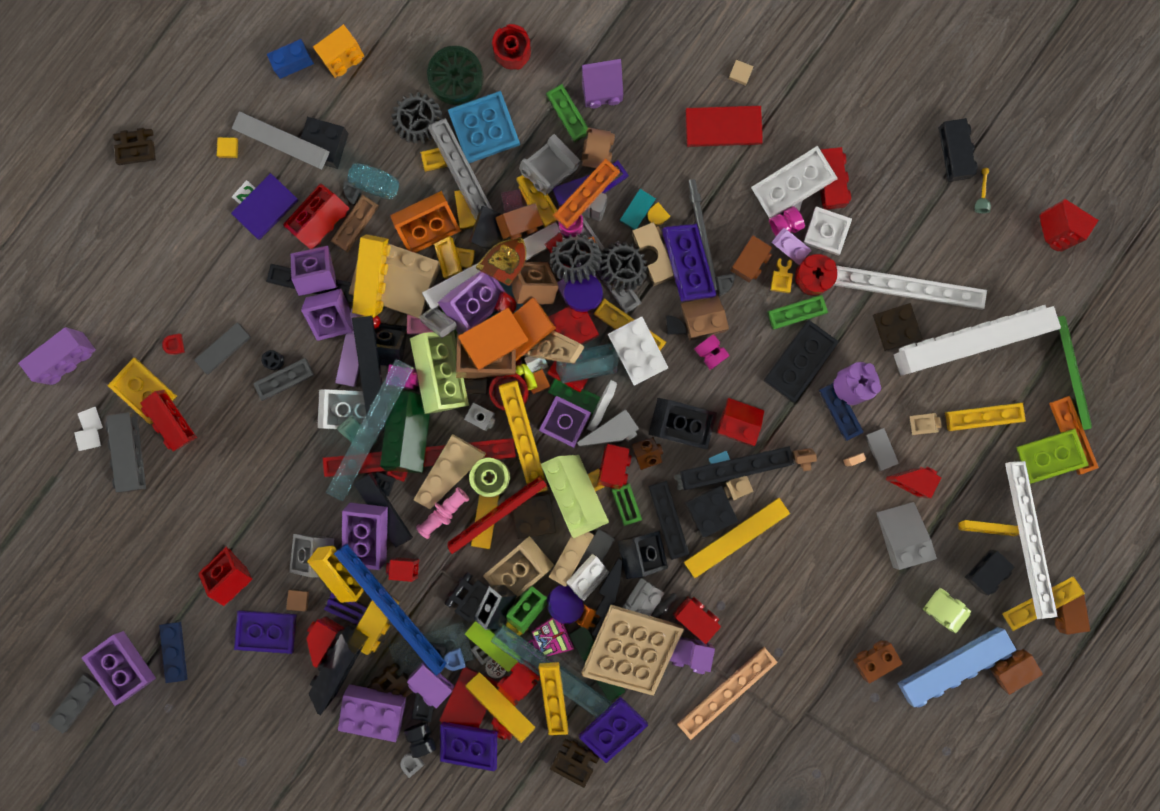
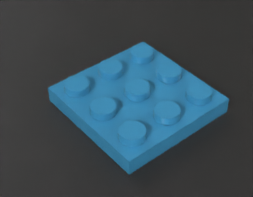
M501 91L448 109L468 163L520 145Z

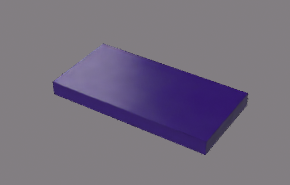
M697 224L664 227L662 232L681 302L715 297L716 292Z

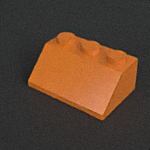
M442 191L390 215L406 249L414 253L461 231Z

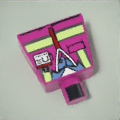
M550 617L532 630L534 639L525 643L529 654L540 650L543 657L574 649L565 625L559 623L553 617Z

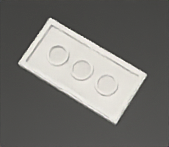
M816 146L751 188L768 217L772 218L782 214L785 210L837 180V176L819 147Z

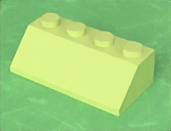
M454 331L443 338L434 332L422 333L410 338L425 414L469 406L464 378H456L457 343Z
M579 455L557 456L541 464L573 539L609 523Z

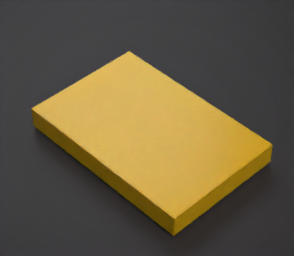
M134 357L107 385L149 424H152L153 421L150 417H146L143 414L140 402L151 393L159 390H165L172 401L177 397L173 391Z

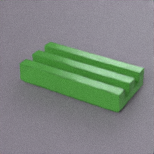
M630 483L623 485L620 490L612 489L623 525L626 526L641 521L642 518ZM624 489L628 490L637 518L633 519ZM620 491L625 508L627 510L630 519L628 521H626L619 498L617 496L616 492Z

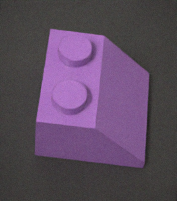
M328 246L290 254L291 279L298 296L336 288L335 271Z
M341 289L305 298L301 311L317 341L353 332L349 304Z

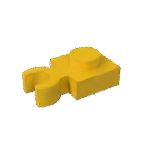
M779 258L776 263L779 271H773L770 291L789 294L791 292L793 274L788 273V270L792 266V261L788 260L787 266L784 267L781 265L782 259Z

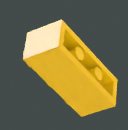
M334 546L318 547L307 561L340 603L356 602L364 589L334 555L337 549Z
M393 598L397 604L400 603V601ZM373 600L356 627V630L369 637L361 650L366 655H369L372 651L376 652L381 643L378 641L381 634L385 635L390 627V624H388L389 619Z

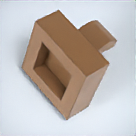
M812 448L793 451V458L797 464H800L803 471L811 470L810 462H817L816 453Z

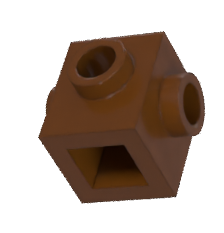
M654 437L632 444L640 470L662 463L661 455L663 450L660 443L656 444Z

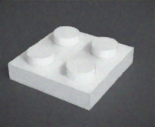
M815 207L803 243L839 256L852 219Z

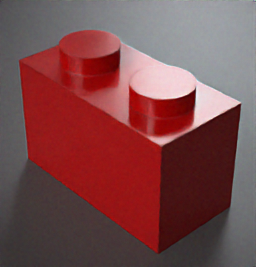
M611 444L605 446L597 485L618 490L623 485H626L628 474L625 473L626 467L630 466L632 458L629 455L630 449Z
M396 557L391 559L390 563L386 565V575H389L388 580L412 582L418 579L419 559Z

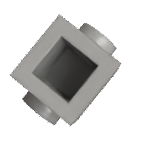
M475 403L472 404L464 419L485 431L488 428L491 429L496 421L493 412ZM480 415H484L482 421L479 420Z

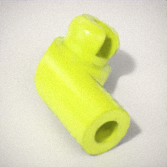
M526 364L516 366V374L524 375L528 390L537 388L534 375Z

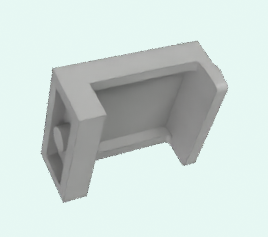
M553 134L545 146L527 160L524 158L521 161L519 169L525 178L530 179L539 192L546 195L577 170L580 160Z

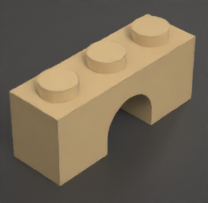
M653 222L633 230L632 237L637 248H640L639 252L650 249L657 255L656 262L647 266V272L653 286L675 278L666 244H663L661 240L663 236L659 226L656 227Z
M587 532L574 539L571 535L549 578L566 587V582L573 575L594 534Z

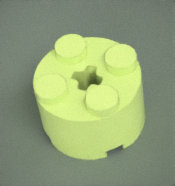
M483 458L477 461L470 471V485L478 494L484 497L498 496L508 488L510 472L502 461L494 458ZM488 472L495 476L492 479V483L485 479L488 476Z
M939 588L924 606L923 610L956 634L970 616L971 610L965 607L964 603L958 599L954 600L949 596V593Z

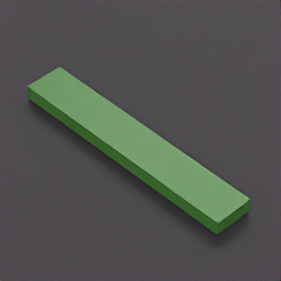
M1065 316L1058 317L1061 327L1059 331L1083 430L1091 429L1092 423Z

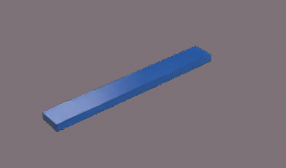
M345 544L334 555L431 671L438 675L446 666V661L349 545Z

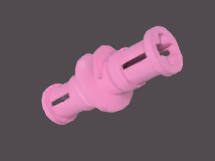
M457 487L456 492L447 498L442 505L436 502L437 510H434L421 525L418 524L416 526L418 532L424 538L429 539L430 534L436 528H439L442 523L449 525L451 523L450 519L453 517L452 513H455L465 501H469L468 495L461 488Z

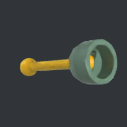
M985 167L981 170L983 174L982 196L975 203L974 211L976 213H989L991 210L990 201L985 198L987 174L989 173V169Z

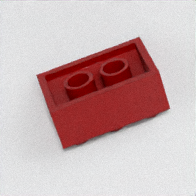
M320 183L286 220L283 226L309 249H313L321 243V239L327 233L333 230L334 225L345 217L350 208L332 191Z
M1066 199L1041 212L1039 215L1045 242L1050 244L1053 250L1061 252L1087 240L1099 221Z
M165 390L155 391L140 402L143 414L146 417H150L153 421L152 426L158 434L161 433L164 438L163 442L169 450L172 449L173 452L179 450L197 438Z

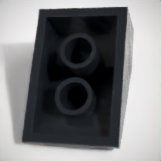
M657 398L648 435L708 450L717 413L676 401Z

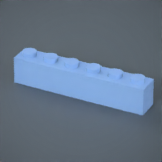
M996 627L897 684L911 706L922 707L932 697H940L948 688L958 687L964 679H971L977 676L980 670L993 667L996 661L1011 657V653L1016 651V648L1006 630Z

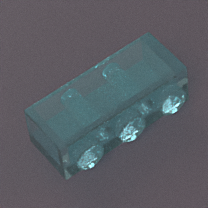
M612 343L585 348L574 364L557 361L556 371L562 384L617 373L619 355Z

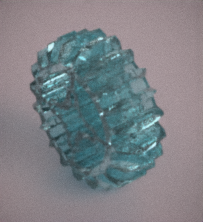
M359 163L352 164L347 178L348 182L356 188L384 199L394 198L400 183L387 172Z

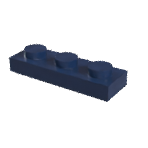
M834 383L819 390L845 441L864 433L851 406L836 395Z
M181 622L161 624L159 628L165 683L187 680Z

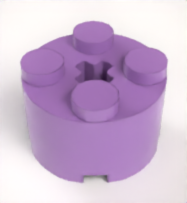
M854 363L840 370L837 373L836 379H834L836 395L849 405H857L872 399L881 391L878 374L871 363Z

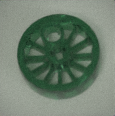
M447 46L437 51L430 59L427 67V81L432 93L439 100L449 105H462L472 101L480 93L484 82V72L480 60L472 51L462 46ZM454 57L453 65L450 63L448 58ZM463 57L460 63L457 65V58ZM445 60L449 67L441 64V62ZM467 60L472 62V63H470V64L464 66V64L466 63ZM439 67L444 71H436V69ZM475 68L477 72H473L471 69ZM435 77H443L440 80L434 82ZM467 77L474 78L473 82L468 84L464 82ZM446 83L442 91H440L437 88L438 86ZM450 86H453L452 95L446 94ZM456 87H460L463 94L456 95Z

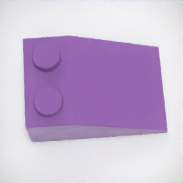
M621 59L582 65V88L586 107L598 108L603 104L617 105L623 101Z
M481 270L451 290L437 303L444 313L455 321L457 332L464 333L482 323L495 311L494 308L499 295L505 291L495 277Z

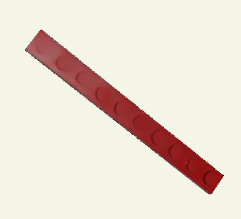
M513 438L469 443L486 453L483 458L505 459L516 457ZM445 445L426 447L424 467L434 466ZM382 452L323 458L324 477L386 471L380 466Z

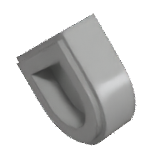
M411 753L406 754L400 763L401 769L408 778L425 764L420 757L412 758Z

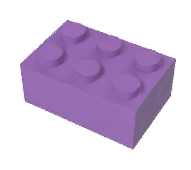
M65 327L18 364L32 382L53 385L59 382L61 376L65 373L73 371L78 363L89 359L92 356L91 353L96 349L83 332Z
M349 503L342 511V547L348 544L368 569L380 570L387 561L388 507Z
M124 631L112 635L82 657L114 706L125 702L156 679Z
M349 684L342 699L338 731L396 742L401 731L406 697Z

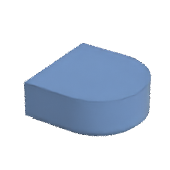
M461 648L451 650L444 656V660L447 663L445 667L448 670L455 671L466 667Z

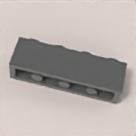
M123 413L107 416L105 427L109 433L108 448L111 451L112 458L110 460V467L114 474L112 485L116 493L146 489L137 414Z

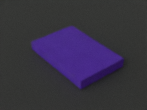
M270 173L231 214L260 240L299 200Z
M238 610L234 650L294 653L297 614Z
M620 697L579 734V739L607 763L648 727V722Z
M443 722L440 725V762L495 771L497 769V731Z

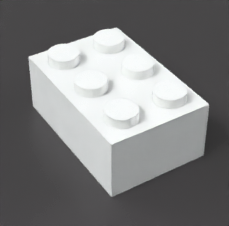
M643 317L608 334L634 386L668 369Z

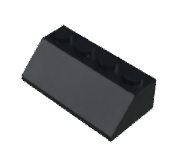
M350 625L344 631L340 629L334 639L337 641L335 646L331 645L326 653L328 659L323 660L318 668V671H320L319 675H315L310 683L312 688L309 692V697L317 714L320 716L337 696L369 638Z

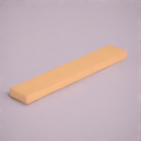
M763 647L677 725L691 740L778 662Z

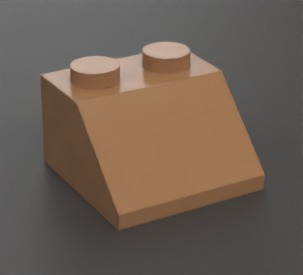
M512 262L511 269L514 270L518 263ZM524 262L521 270L512 280V293L517 304H526L532 298H535L541 305L554 303L559 286L548 262Z
M718 295L713 298L681 303L689 340L723 333L729 329L725 310Z

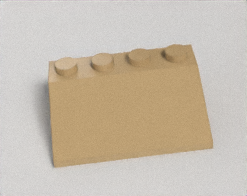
M388 244L390 245V253L386 258L388 271L384 275L386 289L384 294H382L381 301L384 302V307L420 319L419 316L423 314L427 304L422 292L434 286L441 268L439 261ZM357 264L349 290V294L353 296L355 289Z

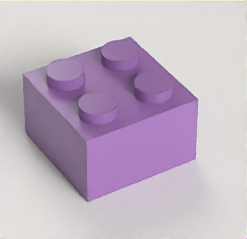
M556 396L539 431L575 448L591 412Z

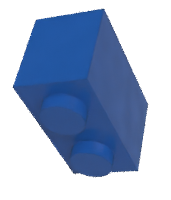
M302 39L267 53L272 68L280 79L314 64Z

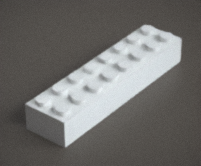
M1042 305L1028 311L1025 310L1011 316L998 318L991 322L988 321L977 326L947 333L935 339L930 338L917 343V346L916 343L899 348V352L893 355L899 374L903 376L1061 329L1054 306L1046 308V305Z

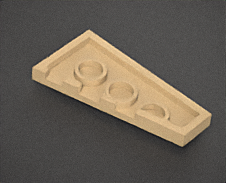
M552 331L523 356L574 364L584 346L556 331Z
M452 434L413 500L431 509L486 453Z

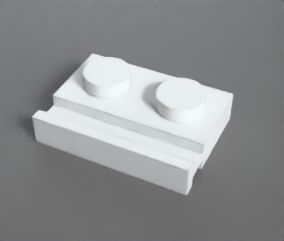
M592 554L566 583L580 599L585 601L610 572L598 557Z

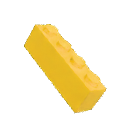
M367 234L360 237L352 313L364 316L373 315L375 317L383 310L384 302L381 299L386 289L384 275L388 271L386 258L390 253L389 239Z

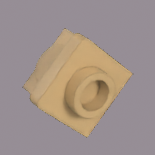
M936 413L910 416L912 435L939 432L938 428H941L940 417H937Z
M747 476L724 482L725 487L723 490L727 498H731L732 501L754 492Z

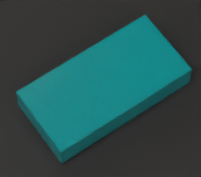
M639 189L621 217L620 222L632 230L637 229L656 198Z

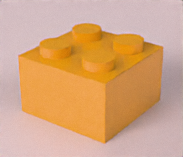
M344 24L313 46L317 55L334 78L344 75L348 68L359 64L362 58L365 57L359 44Z

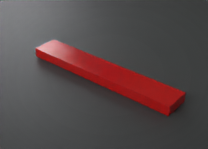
M538 476L448 541V550L451 554L458 551L545 488L547 484L544 478Z

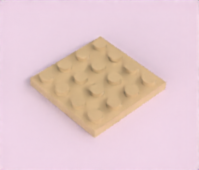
M610 605L581 671L582 676L654 696L684 628L676 623Z

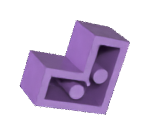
M680 637L670 661H672V665L683 667L686 664L693 669V672L705 674V671L711 672L715 648L709 642L705 644L699 640Z

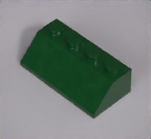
M390 390L380 466L386 471L423 473L430 413L425 414L420 394L410 391Z

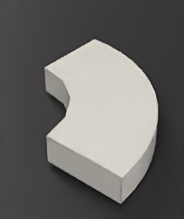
M610 380L591 417L587 427L588 430L595 431L601 422L606 408L614 395L617 386L616 382Z

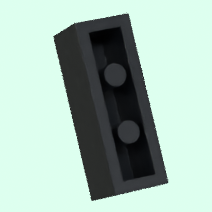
M967 118L944 121L938 129L947 180L952 182L970 179L977 174L978 170L977 162L974 161L973 156L974 144L970 139L971 126L968 124Z

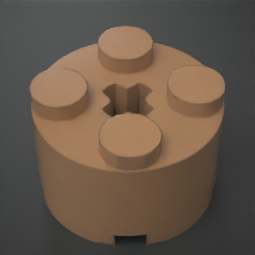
M588 127L586 131L588 138L584 140L581 160L583 162L581 166L597 168L605 158L611 163L612 153L609 150L614 143L615 134L611 133V131Z

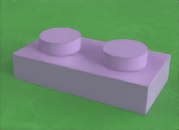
M785 228L771 242L798 265L811 252L810 248Z

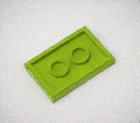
M1076 429L1016 447L1020 460L1026 463L1030 484L1089 466Z

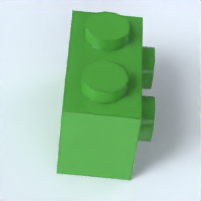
M531 586L528 591L523 592L518 603L508 610L506 616L508 623L524 634L548 605L547 597Z

